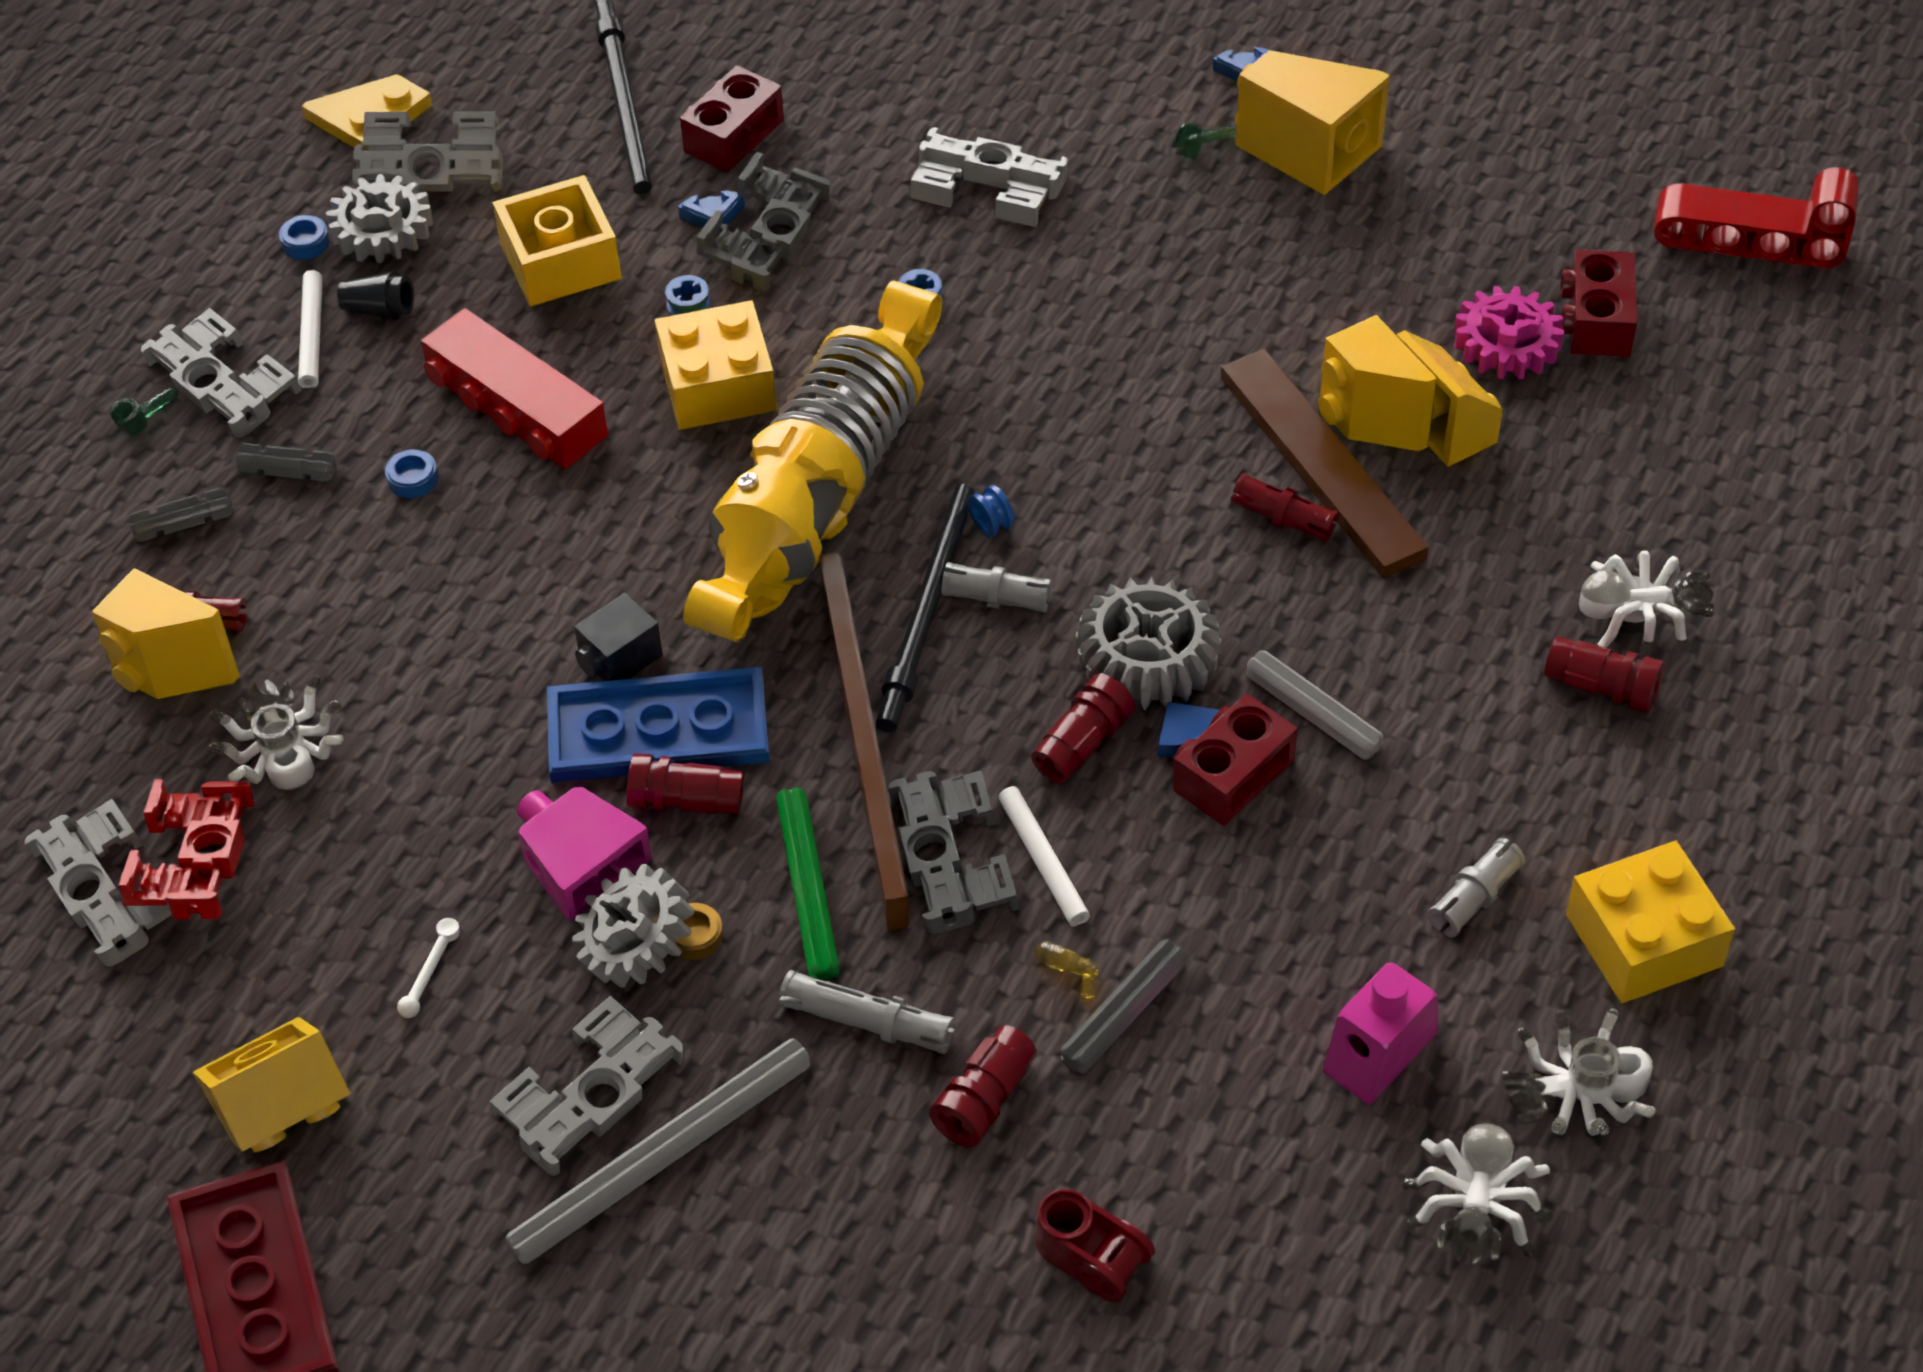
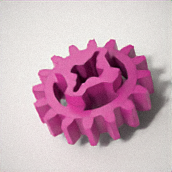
M1494 286L1492 296L1488 297L1483 292L1477 291L1475 292L1474 303L1463 301L1461 313L1456 314L1453 333L1456 335L1454 346L1455 349L1464 350L1463 361L1465 363L1479 361L1478 372L1480 373L1493 368L1497 370L1498 379H1503L1507 371H1514L1518 379H1524L1525 369L1530 368L1533 372L1541 374L1543 373L1544 362L1549 364L1556 362L1557 352L1561 351L1564 330H1562L1563 317L1562 315H1553L1555 304L1552 302L1540 305L1538 303L1539 293L1533 292L1525 297L1521 296L1520 287L1514 286L1511 294H1504L1499 286Z

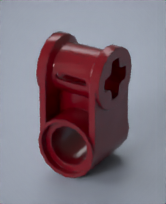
M1059 1189L1050 1192L1042 1199L1038 1207L1036 1247L1039 1254L1051 1264L1079 1280L1089 1291L1108 1302L1118 1303L1127 1292L1125 1283L1140 1263H1149L1156 1253L1155 1246L1143 1231L1125 1220L1118 1219L1088 1200L1081 1193L1072 1189ZM1058 1223H1068L1077 1230L1071 1233H1060L1051 1226Z

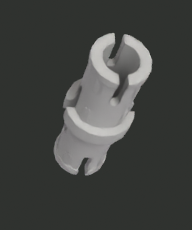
M951 562L946 564V571H944L942 579V595L964 597L988 602L987 607L999 609L1001 604L1047 612L1048 604L1046 602L1050 601L1052 590L1051 579L1006 573V568L994 566L993 570L967 567Z
M1506 838L1497 839L1488 852L1473 867L1467 866L1456 875L1455 885L1436 905L1428 910L1427 916L1431 925L1440 931L1449 922L1450 926L1444 931V934L1448 937H1455L1481 907L1489 908L1497 900L1498 890L1517 870L1524 866L1526 860L1522 850L1513 843L1503 853V850L1509 845V840Z

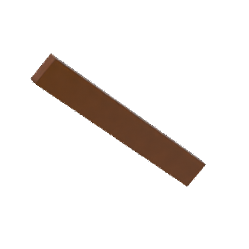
M837 552L821 554L819 562L823 597L887 930L903 929L910 925L908 894L841 556H838Z

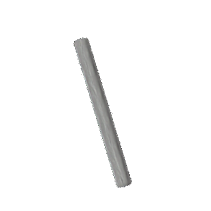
M796 1039L787 1040L510 1231L506 1239L513 1255L522 1264L530 1263L807 1070L810 1066V1061L805 1048Z

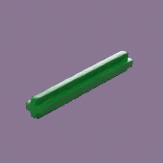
M798 787L791 790L783 789L776 797L808 974L812 978L822 981L825 979L833 980L839 974V962L806 792Z

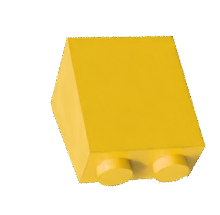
M1269 50L1255 63L1248 64L1239 75L1237 81L1239 89L1238 111L1235 117L1237 125L1236 146L1317 192L1326 195L1382 147L1390 75L1382 71Z

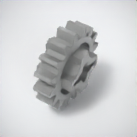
M380 174L376 177L375 183L370 184L364 178L358 179L359 187L356 189L347 186L341 188L344 198H332L330 200L332 210L326 211L332 243L334 245L340 244L343 255L355 251L357 261L361 262L368 255H374L376 262L382 263L385 254L390 253L396 259L402 258L401 249L405 247L416 251L419 249L416 238L428 239L430 236L428 226L433 225L427 193L419 192L418 183L416 182L404 186L402 176H396L391 182H385L383 174Z
M641 864L636 876L626 867L622 868L618 882L613 884L605 878L601 881L604 892L599 897L594 895L586 897L585 900L591 906L589 913L577 915L575 919L584 930L572 937V942L581 949L576 955L578 960L588 967V970L602 982L607 983L611 979L619 987H625L630 976L639 984L645 983L647 970L652 967L659 973H663L665 971L663 959L667 954L679 956L682 952L675 944L677 939L691 934L692 930L682 920L694 914V909L685 901L689 897V893L661 867L654 872L647 864Z

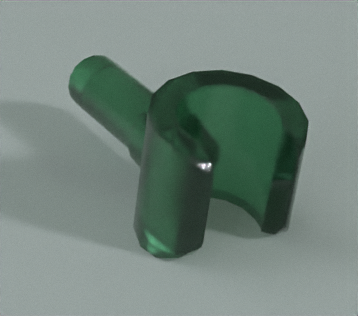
M1183 123L1177 132L1172 147L1184 149L1182 155L1185 158L1196 159L1203 143L1235 136V128L1229 125L1214 129H1202L1191 123Z
M170 386L140 405L130 398L121 399L111 407L110 415L117 426H124L128 434L132 436L139 435L147 429V418L156 410L177 398L178 392L174 387Z

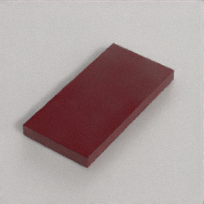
M286 1160L166 1196L205 1372H340Z

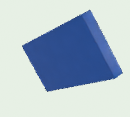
M762 667L547 686L548 755L551 783L628 776L634 753L654 755L655 761H659L661 756H668L672 758V763L687 764L689 762L722 767L770 762Z

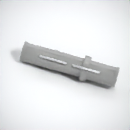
M793 970L786 974L779 995H783L779 999L780 1006L805 1011L849 1026L869 1030L870 1032L880 1034L881 1040L895 1044L896 1040H900L945 1054L953 1039L955 1018L937 1013L934 1014L910 1006L907 999L893 996L892 1000L876 997L859 990L815 979Z

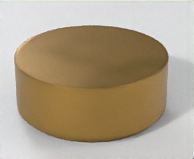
M688 903L694 909V914L682 921L692 931L689 936L678 938L675 944L682 951L678 957L686 960H699L712 955L721 945L723 939L722 922L719 914L712 907L702 903Z

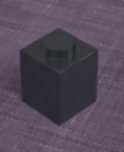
M623 593L574 626L578 650L575 651V657L582 670L591 678L599 676L603 681L629 679L663 656L658 622L626 593Z

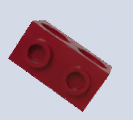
M736 65L726 76L715 82L701 99L693 106L688 107L680 117L684 152L729 173L784 121L781 85Z
M1575 249L1572 268L1563 269L1560 286V298L1569 299V304H1563L1562 330H1564V334H1570V354L1630 357L1637 327L1635 253Z
M1246 693L1233 706L1221 708L1213 717L1209 727L1195 740H1186L1179 747L1172 762L1174 766L1173 791L1222 826H1225L1295 760L1298 728Z

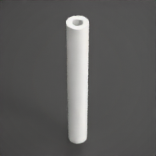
M314 270L307 271L303 275L298 384L302 388L316 387L319 376L323 277L321 273Z
M1015 786L1004 789L999 794L998 799L1070 926L1074 927L1086 922L1090 917L1089 911L1019 789Z

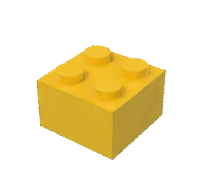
M585 175L493 202L500 245L530 307L622 279L616 236Z
M752 300L655 319L660 361L679 430L777 411L773 368Z
M1677 840L1574 876L1566 911L1567 918L1621 1004L1723 967L1735 931L1734 926Z

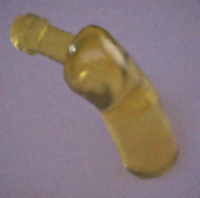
M1050 941L1039 943L1035 950L1036 959L1060 971L1070 972L1083 977L1080 997L1083 1002H1092L1095 998L1094 977L1100 975L1099 969L1094 962Z

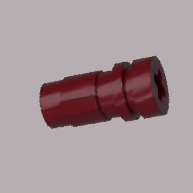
M1556 636L1548 653L1544 676L1598 695L1601 693L1613 697V703L1618 705H1624L1626 701L1630 702V708L1650 713L1660 690L1665 670V661L1648 656L1642 661L1639 660L1638 653L1628 651L1626 655L1613 652L1612 649L1585 641H1574Z
M1102 673L1095 674L1081 692L1073 698L1071 710L1065 712L1031 754V760L1038 771L1056 783H1064L1099 747L1101 740L1112 737L1120 728V725L1136 710L1135 701L1129 691L1111 676Z
M634 753L627 781V807L647 810L649 805H653L654 811L665 812L667 807L681 808L682 811L716 815L717 813L739 815L743 799L745 774L744 771L724 769L722 766L689 762L687 764L672 763V758L668 756H661L659 761H655L654 755Z
M1007 1025L1000 1026L992 1037H985L966 1062L967 1067L964 1069L963 1075L961 1077H954L945 1088V1091L929 1109V1117L937 1130L947 1139L960 1146L975 1147L999 1117V1105L1007 1100L1026 1074L1028 1066L1037 1056V1049L1032 1040L1022 1031Z

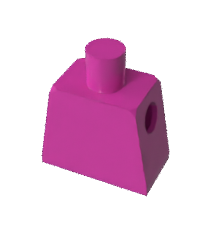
M583 787L572 788L555 802H552L541 791L535 790L528 793L517 807V815L525 822L518 831L523 858L569 921H572L577 915H580L590 907L585 900L588 895L599 897L604 892L601 886L603 879L606 878L614 884L619 881V874L622 868L626 867L632 873H635L641 864H647L652 860L647 828L641 822Z
M1386 963L1344 1006L1337 1016L1323 1073L1370 1106L1438 1034V995L1433 989L1397 964ZM1366 1045L1370 1052L1368 1057L1362 1056L1366 1052Z

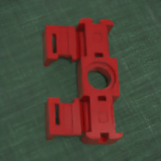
M155 779L143 812L149 833H164L166 828L183 829V833L186 834L178 855L180 867H177L176 864H169L168 869H166V865L161 863L158 869H153L150 863L143 865L139 850H130L119 882L124 906H167L168 903L171 915L176 920H189L191 914H200L202 920L219 918L222 915V909L218 898V891L222 878L234 877L245 841L240 823L244 807H255L250 784L246 781L206 782L201 786L203 797H200V793L167 794L163 779ZM225 793L231 794L230 801H226ZM224 845L221 850L213 853H198L201 849L208 846Z

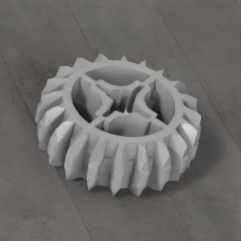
M1152 576L1146 585H1137L1129 578L1125 589H1120L1110 584L1106 597L1094 595L1090 609L1083 610V614L1080 617V626L1076 632L1077 661L1080 665V670L1086 671L1088 682L1095 674L1109 675L1119 681L1129 691L1133 699L1140 700L1144 710L1150 705L1151 700H1159L1167 708L1168 702H1172V696L1174 695L1187 702L1192 694V689L1203 691L1207 678L1214 676V671L1217 669L1218 655L1221 653V638H1219L1217 617L1210 614L1207 600H1196L1192 588L1178 592L1173 579L1165 586L1156 585ZM1120 630L1122 631L1118 634L1117 640L1108 643V640ZM1187 641L1189 645L1181 653L1176 654L1178 645Z

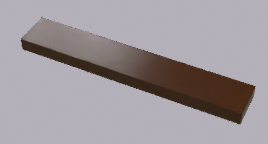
M1265 349L1221 366V380L1324 507L1339 512L1337 523L1382 578L1427 559L1429 548Z

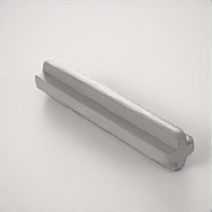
M1261 650L1249 660L1246 672L1247 677L1360 758L1368 760L1379 751L1383 740V734L1273 655Z

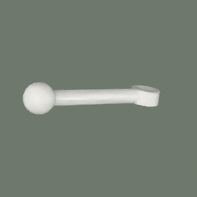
M444 918L438 922L436 926L438 934L436 943L409 995L402 997L398 1001L397 1010L402 1017L412 1018L419 1013V999L448 942L454 941L460 934L459 924L455 919Z

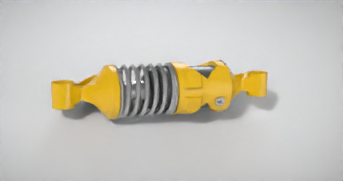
M892 281L883 294L879 308V321L881 324H884V328L875 330L851 325L835 329L824 340L818 350V354L813 357V363L805 370L804 377L797 382L796 389L788 395L787 403L780 408L779 415L771 422L770 426L753 439V450L750 457H754V467L738 477L710 515L709 530L714 544L725 559V574L721 578L709 581L699 580L694 584L688 594L684 607L683 620L685 625L737 642L745 637L752 619L764 616L778 608L784 602L793 585L801 584L812 574L822 552L820 541L832 539L848 524L847 514L850 513L863 492L866 481L873 475L874 468L881 462L882 455L889 449L890 443L897 436L899 428L906 422L907 415L913 411L922 396L924 381L920 367L915 361L937 329L943 307V299L940 294ZM815 393L823 394L826 398L817 397ZM875 422L881 423L882 427L878 428Z

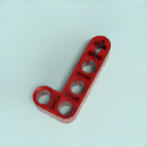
M1844 168L1823 170L1816 176L1813 182L1809 201L1690 184H1673L1664 188L1659 194L1654 236L1659 243L1668 247L1818 268H1834L1840 265L1847 256L1856 222L1859 180L1854 173Z

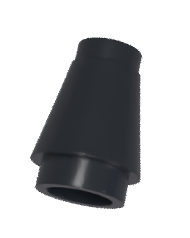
M391 271L340 282L337 290V300L339 307L344 311L398 320L400 315H408L413 309L414 287L408 276H400L398 272Z

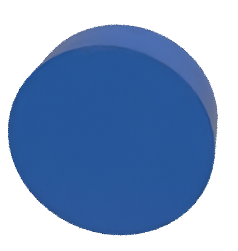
M311 215L294 217L285 222L279 231V238L284 253L294 259L314 258L322 254L330 242L325 222Z
M402 451L394 455L385 467L389 489L395 495L403 498L423 496L429 493L438 482L435 460L425 451Z

